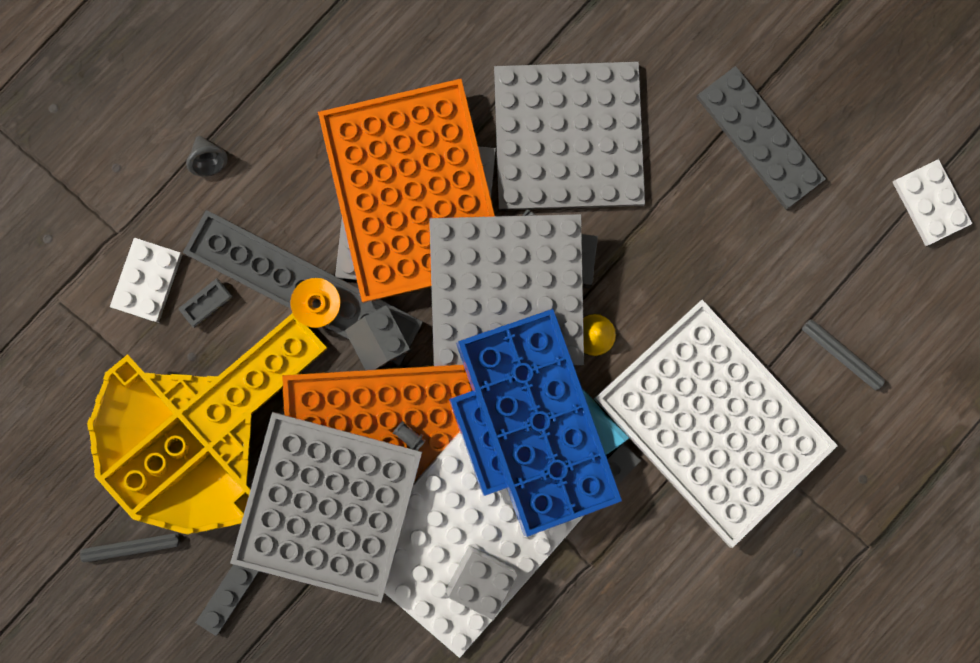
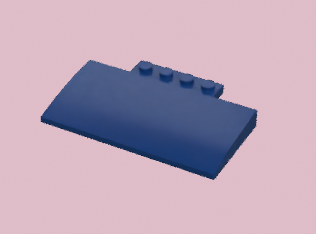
M553 309L460 340L456 343L472 391L451 398L449 401L483 496L507 488L524 536H531L622 501Z

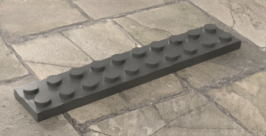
M207 210L183 251L187 256L290 309L291 295L297 285L310 278L327 280L337 289L341 303L336 318L324 327L347 339L349 338L345 332L346 329L364 316L385 305L389 307L409 347H411L423 324L422 321L380 299L362 303L358 288ZM319 299L314 300L312 303L313 307L319 308L321 301ZM406 355L396 359L393 362L401 366Z

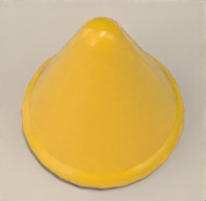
M593 314L584 317V353L598 356L608 352L612 348L616 337L613 324L601 315Z

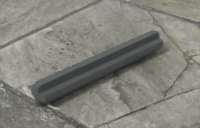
M808 320L804 324L802 330L871 388L878 390L883 386L885 380L815 321Z
M178 533L84 548L80 550V559L84 563L173 548L180 545V537Z

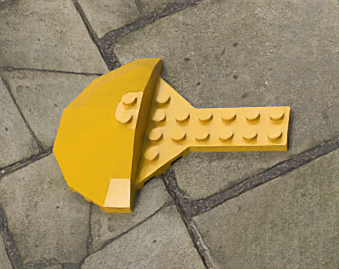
M292 313L218 377L144 373L127 354L105 372L99 395L96 397L92 415L87 423L95 478L129 516L136 521L187 535L241 524L250 494V489L247 486L252 414L283 388L282 375L301 373L324 353L327 347L307 326L300 323Z

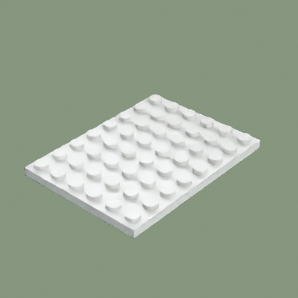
M703 300L699 301L594 398L730 548H733L837 447V444Z
M459 432L413 484L384 593L460 658L492 621L484 615L448 598L446 588L469 545L513 567L518 574L498 611L499 613L584 516L531 536H524L507 488L486 496L482 495L462 435Z

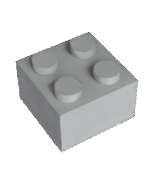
M469 545L446 588L448 598L494 621L518 574L513 567Z

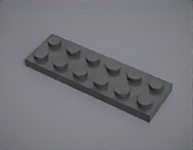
M736 66L697 95L696 98L785 210L826 179Z

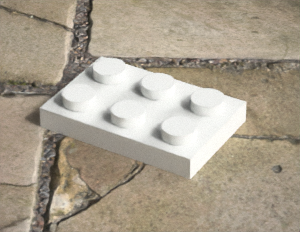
M939 159L893 181L925 246L972 224Z
M134 238L110 307L159 323L183 254Z

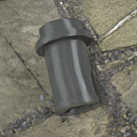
M404 421L393 432L410 449L419 450L426 441L422 438V434L418 435Z

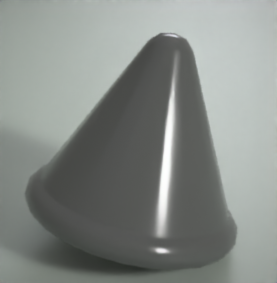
M197 136L187 158L186 166L189 172L196 176H212L224 169L228 156L222 148L214 145L202 136Z

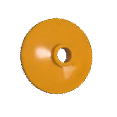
M310 278L301 282L294 289L290 300L294 317L303 325L312 328L323 327L331 323L336 318L341 303L337 289L330 282L321 278ZM316 299L321 301L319 308H314L312 305Z

